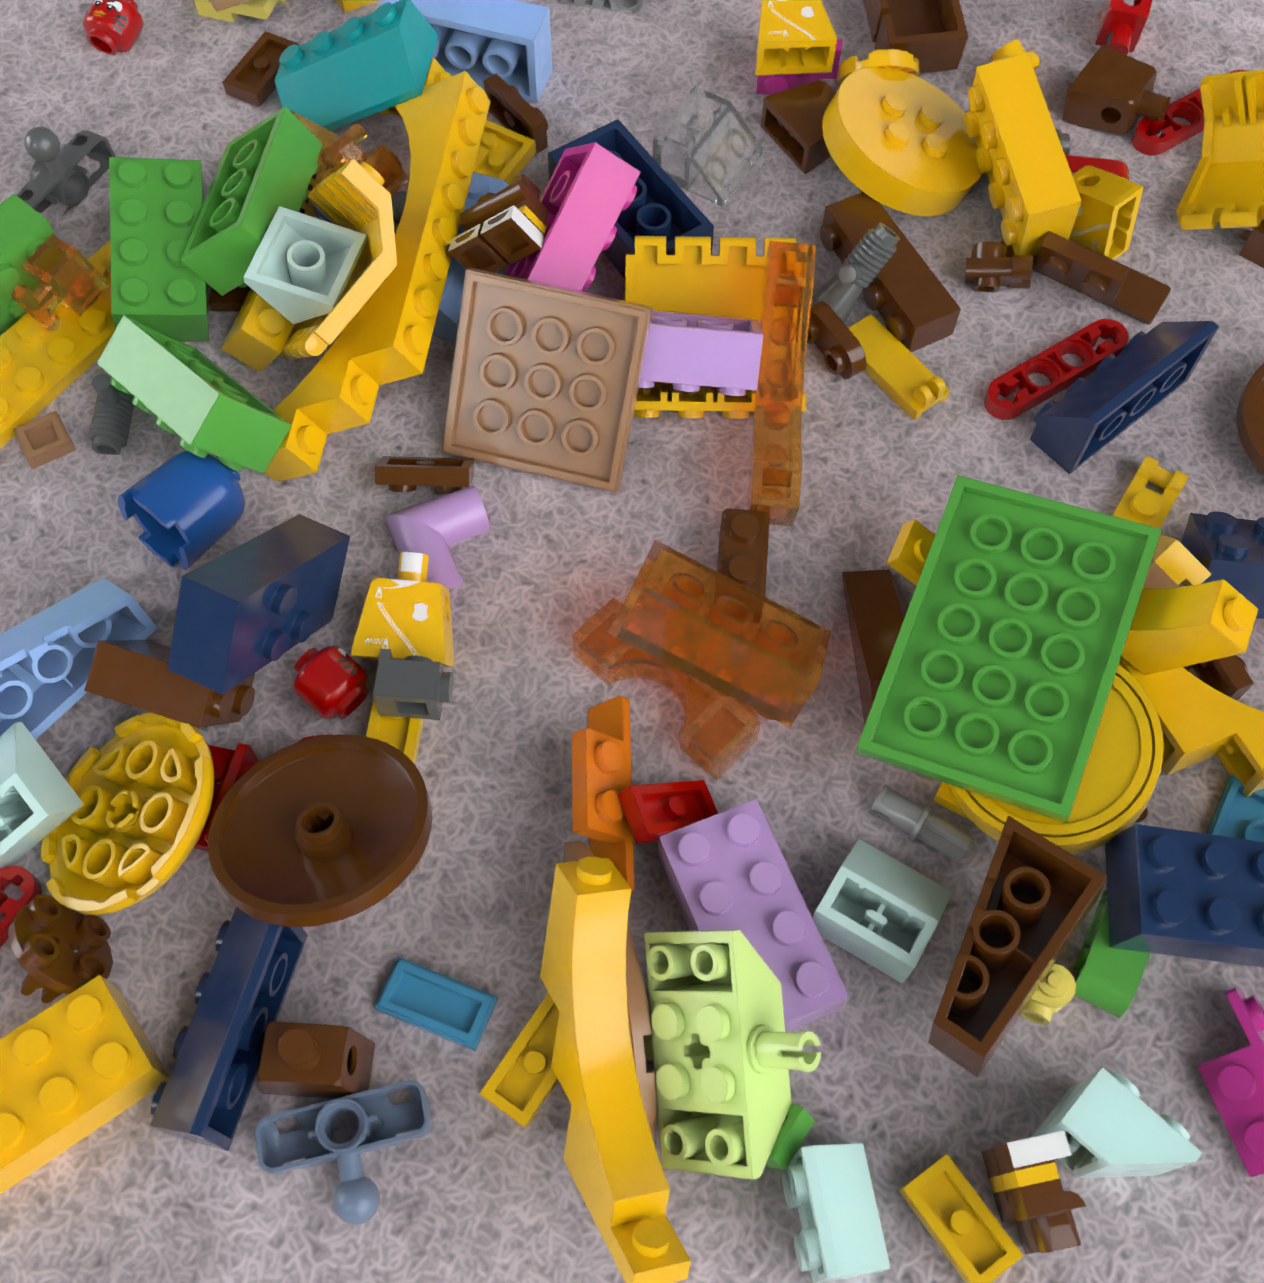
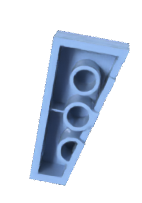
M101 578L0 634V736L14 723L22 721L36 740L87 693L84 690L98 640H145L158 629V626L129 593L107 579Z

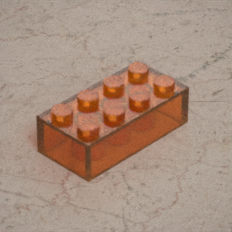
M654 540L608 633L620 639L627 647L641 650L663 661L670 669L678 673H686L709 685L716 693L732 697L755 709L762 717L776 720L791 727L820 682L831 631L673 548Z

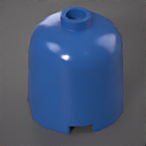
M183 451L171 457L122 493L118 498V506L126 521L134 516L137 523L145 531L138 538L153 554L171 567L180 561L182 569L187 570L237 524L244 512L245 500L239 484L241 478L238 471L227 467L210 454H207L206 458H202L189 451Z

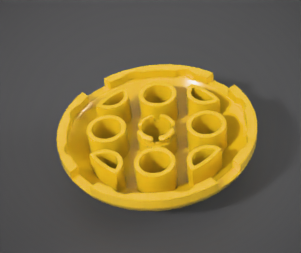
M151 712L140 714L115 726V737L109 740L100 750L91 746L74 765L65 780L84 805L42 839L41 860L49 863L51 877L45 884L51 895L60 904L76 912L89 915L111 914L122 911L156 892L186 861L205 827L214 791V770L211 752L205 739L195 726Z

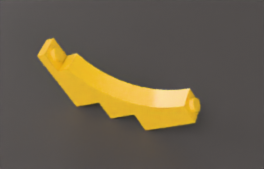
M916 519L904 523L886 563L917 586L935 534ZM1224 579L1174 588H1143L1121 657L1144 675L1246 653L1258 608Z
M1123 657L1120 658L1119 665L1127 670L1144 688L1159 716L1164 741L1161 768L1166 776L1217 755L1229 774L1235 775L1245 788L1242 791L1245 797H1249L1252 793L1264 789L1263 711L1236 701L1219 692L1183 667L1144 675Z
M584 857L579 861L556 863L540 978L559 1010L551 1067L571 1103L563 1160L625 1283H673L688 1278L691 1259L665 1215L670 1188L649 1129L640 1093L630 1035L626 987V937L631 888L610 858Z

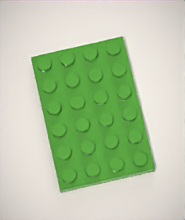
M957 475L858 742L857 753L1067 823L1162 529Z

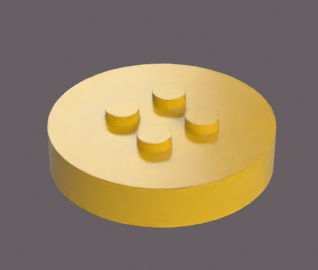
M876 67L856 70L845 78L824 113L822 121L823 137L827 149L839 169L865 194L894 210L917 216L946 214L954 210L963 201L982 175L976 159V149L978 146L975 137L969 138L965 129V112L943 91L926 80L908 72Z
M1118 664L1067 823L949 784L950 789L968 818L984 833L997 841L1000 840L1007 816L1009 815L1070 854H1079L1107 844L1115 835L1128 829L1142 814L1153 794L1161 772L1164 751L1163 732L1159 716L1144 688L1127 670Z

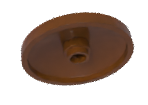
M328 735L311 738L287 746L269 755L250 768L230 788L217 808L211 823L208 837L210 864L225 894L240 910L249 916L266 923L285 927H310L337 922L374 906L393 892L413 871L429 841L432 828L431 801L421 773L408 756L392 745L378 739L358 735Z

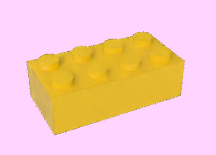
M1028 52L977 66L974 84L968 89L970 108L969 112L964 113L965 129L969 138L975 137L978 146L976 149L977 164L981 173L987 172L991 183L988 187L989 198L992 207L1000 209L1003 218L1001 221V232L1007 246L1012 245L1015 255H1036L1039 253L1040 246L1049 231L1069 240L1081 204V198Z
M98 975L0 1039V1194L156 1090L163 1081H168L169 1076L121 991L101 975Z

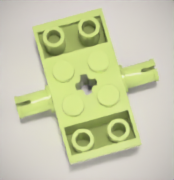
M740 930L645 932L652 1034L643 1035L645 1059L647 1061H654V1070L656 1071V1096L662 1168L751 1180L759 1178L762 1175L791 1105L789 1069L802 1072L814 1071L819 1065L821 1052L802 1051L803 1046H820V1041L817 1035L810 1031L785 1032L781 983Z

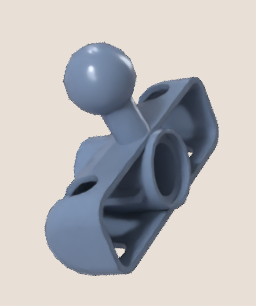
M413 1080L280 1112L262 1118L255 1127L258 1162L264 1171L273 1175H281L286 1171L300 1168L305 1169L337 1160L341 1183L336 1188L333 1196L334 1209L344 1222L352 1225L362 1224L370 1220L377 1212L380 1204V1193L376 1184L370 1178L364 1176L361 1155L394 1146L406 1140L425 1137L432 1128V1115L425 1089L421 1084ZM405 1088L410 1089L413 1097L412 1101L391 1105L389 1092ZM346 1115L357 1116L359 1119L357 1135L347 1143H335L333 1129L338 1120ZM289 1117L298 1118L302 1129L279 1133L275 1121ZM415 1131V1132H412V1133H408V1134H404V1135L397 1136V1135H399V1134H403V1133ZM305 1158H306V1160H303V1161H299V1162H295V1163H291V1164L284 1165V1164H286V1163H290V1162H294V1161H298V1160H302V1159H305Z

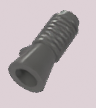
M879 223L875 229H868L867 233L864 234L863 238L855 246L856 248L852 250V253L840 265L841 269L812 295L813 301L815 303L818 301L827 303L845 323L863 288H867L874 280L873 278L877 276V273L881 271V268L885 266L897 251L895 245L900 240L898 235L882 223Z
M100 367V374L92 380V386L97 393L89 439L92 441V449L95 452L119 455L121 447L127 445L134 404L132 403L134 396L128 395L111 385L109 382L112 376Z

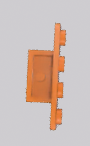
M619 695L591 707L588 710V728L572 733V824L574 834L589 838V850L595 857L610 858L630 886L631 893H633L635 888L633 834L617 796L626 788L632 786L630 701L628 698Z

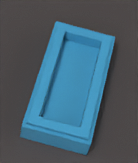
M398 957L374 1008L376 1011L476 1052L498 999L496 996Z

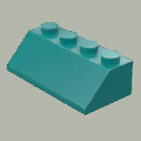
M399 0L393 4L390 2L384 3L375 12L362 18L353 17L342 27L333 31H322L299 46L296 44L291 45L280 56L279 62L281 64L275 78L282 108L286 106L318 137L422 95L439 35L411 0Z

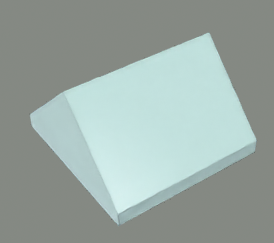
M279 206L244 275V282L292 324L328 314L337 305L367 242V235Z

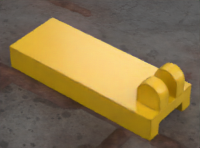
M872 314L849 327V330L858 339L865 352L866 368L864 371L914 421L938 402L942 403L948 399L950 389L946 387L943 379L935 376Z
M549 992L479 1093L524 1128L528 1127L559 1082L551 1067L559 1010Z

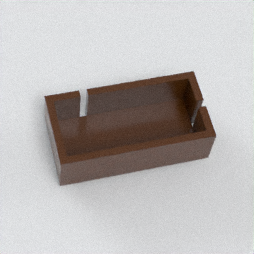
M863 0L872 41L876 42L875 50L895 49L913 54L914 58L919 60V73L958 69L968 39V32L959 0Z

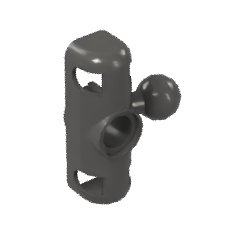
M34 127L27 132L24 146L27 154L35 159L36 162L30 172V181L17 196L41 214L52 203L56 205L58 202L69 206L65 213L71 207L78 206L87 197L89 189L109 169V157H115L109 141L101 135L84 130L78 132L68 144L60 149V142L54 132L45 127ZM86 155L100 162L99 170L93 172L89 179L86 175L87 169L77 165Z

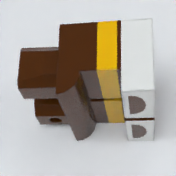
M521 174L512 179L510 185L496 194L489 192L478 198L476 205L460 213V221L466 232L451 240L448 253L465 269L474 268L496 273L507 267L509 263L513 264L542 249L549 210L538 200L540 189L527 175Z
M1065 1131L1008 1142L981 1152L1001 1222H1016L1025 1254L1049 1253L1081 1245L1071 1210L1086 1207V1204L1077 1193L1063 1191L1055 1163L1057 1159L1071 1156Z

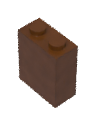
M98 640L84 691L185 724L189 723L191 726L198 728L240 722L253 705L255 689L252 687L255 674H252L222 695L168 670L171 650L169 646L150 640Z

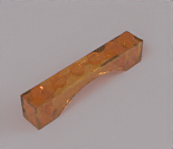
M770 241L764 267L760 320L763 342L757 391L755 390L747 510L766 511L770 514V525L793 526L800 506L803 384L816 245Z

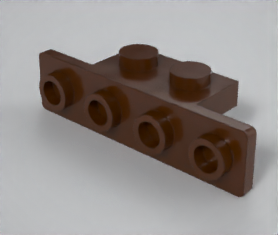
M1051 231L1048 232L1043 240L1039 253L1033 255L1032 270L1147 325L1153 322L1171 291L1170 286ZM1006 245V257H1013L1015 253L1012 245Z

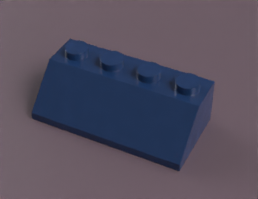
M1213 321L1161 322L1147 334L1140 331L1128 342L1121 354L1117 357L1114 354L1107 356L1096 368L1094 375L1087 380L1084 377L1077 379L1059 402L1055 403L1051 400L1046 403L1034 417L1033 421L1036 423V427L1030 440L1070 475L1188 381L1219 326Z
M237 906L231 921L226 920L222 924L215 944L218 954L211 972L203 974L196 988L194 1001L197 1007L189 1026H184L176 1038L173 1048V1058L176 1061L168 1081H163L153 1096L150 1108L151 1115H153L151 1127L169 1135L229 1151L260 1067L267 1022L277 1021L308 937L302 927H285L266 923L249 916Z

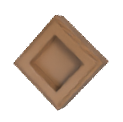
M57 411L13 429L33 469L76 451Z

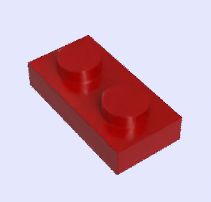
M705 780L632 785L617 795L636 844L659 841V837L718 814Z

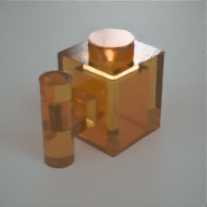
M358 123L350 127L321 154L322 161L329 168H334L340 161L345 165L352 159H355L359 164L366 162L383 177L385 183L382 186L391 196L410 180L402 169L399 158L389 151L384 144L365 153L358 145L367 137V133Z
M51 234L22 266L39 286L32 292L26 285H19L14 288L11 296L48 332H52L58 329L61 324V319L53 312L60 303L81 316L89 306L96 302L99 295L110 283L78 249Z

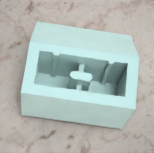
M22 721L14 723L0 736V869L18 861L84 805Z
M858 839L838 870L812 918L822 937L903 984L916 967L940 922L952 891L863 840Z
M1103 1067L1072 1085L1032 1135V1137L1065 1131L1071 1156L1057 1159V1161L1077 1178L1157 1176L1195 1163L1202 1155V1152L1188 1141L1190 1135L1180 1123L1168 1115L1154 1112L1139 1099L1140 1092L1132 1082L1116 1072L1109 1073Z
M863 1143L801 1147L791 1160L788 1172H782L787 1206L789 1209L798 1208L802 1226L801 1233L794 1234L795 1251L801 1272L810 1270L812 1282L820 1283L891 1269Z

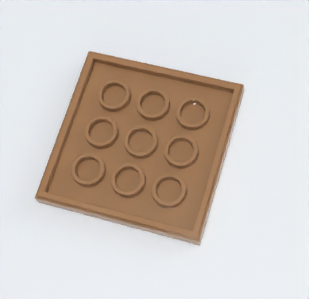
M466 269L441 452L617 493L623 475L653 307L484 270Z

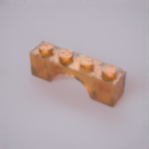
M613 597L572 635L573 655L607 685L625 679L642 678L660 683L675 694L682 704L686 716L681 734L680 749L716 781L757 741L761 722L758 720L754 709L744 700L739 698L734 700L722 690L718 679L704 667L697 668L684 657L682 649L674 640L667 636L661 638L648 627L647 620L636 608L632 606L626 608Z

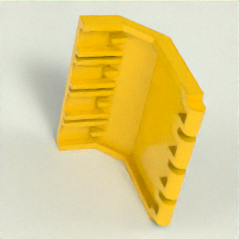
M1264 69L1204 76L1200 83L1205 120L1202 154L1176 209L1178 224H1181L1182 230L1214 229L1217 222H1220L1221 228L1258 227L1261 220H1264Z
M352 159L319 182L307 196L336 225L366 234L367 242L337 305L328 314L296 323L279 355L283 359L312 357L322 354L397 266L391 194L382 186L385 183L383 177L366 162L359 164L355 159Z
M635 236V254H626L625 301L650 306L656 311L757 319L763 332L757 391L746 390V395L730 396L719 393V387L700 386V391L684 392L673 389V383L655 382L652 388H638L633 416L641 418L659 417L660 410L678 411V417L702 418L705 411H722V417L730 419L749 418V412H767V417L772 419L794 418V412H806L807 394L801 386L800 367L805 257L796 256V238L764 237L763 255H756V237H720L719 255H711V237L675 236L674 254H666V236Z

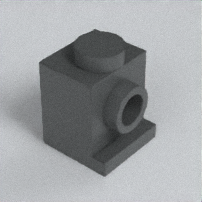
M380 648L373 690V698L380 716L440 720L443 702L450 703L452 700L453 672H443L440 662H433L424 656L413 655L406 657L404 660L394 659L391 649Z

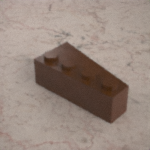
M1008 815L933 1021L928 1043L978 1078L1096 903L1108 877Z

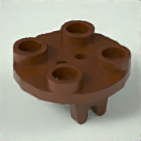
M45 894L34 897L28 905L20 909L13 917L8 929L10 948L20 966L28 972L21 985L22 995L28 996L36 989L43 988L41 1001L43 1003H50L62 993L71 994L98 975H101L106 980L109 978L113 959L107 940L111 936V931L102 918L96 915L85 916L63 906L56 899Z

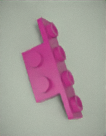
M1233 988L1225 993L1251 1046L1197 1066L1251 1178L1264 1173V1010L1255 995L1246 998L1242 989Z

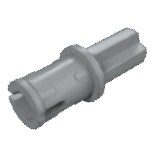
M886 784L881 789L869 811L872 815L891 823L909 834L910 841L913 842L915 838H918L957 861H961L965 857L973 842V837L970 833L930 812L933 806L928 804L925 808L915 801L913 802Z

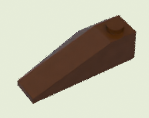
M889 569L842 572L864 725L909 607L905 596Z

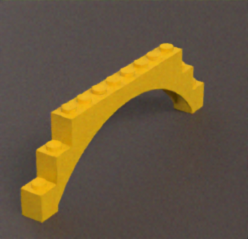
M432 57L422 95L379 112L381 115L393 114L404 121L411 154L407 196L402 217L395 234L397 266L345 327L318 364L273 409L292 425L265 471V474L275 481H285L317 473L328 434L370 424L380 385L423 374L452 258L448 250L451 240L457 237L461 222L460 213L464 210L490 106V100L485 91L474 82L466 71L451 76L434 57Z

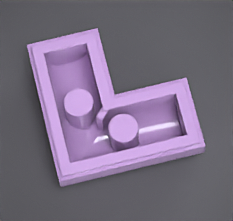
M474 485L386 516V524L399 555L400 552H415L429 555L427 582L440 583L448 589L463 584L462 577L448 546L490 531L485 507Z

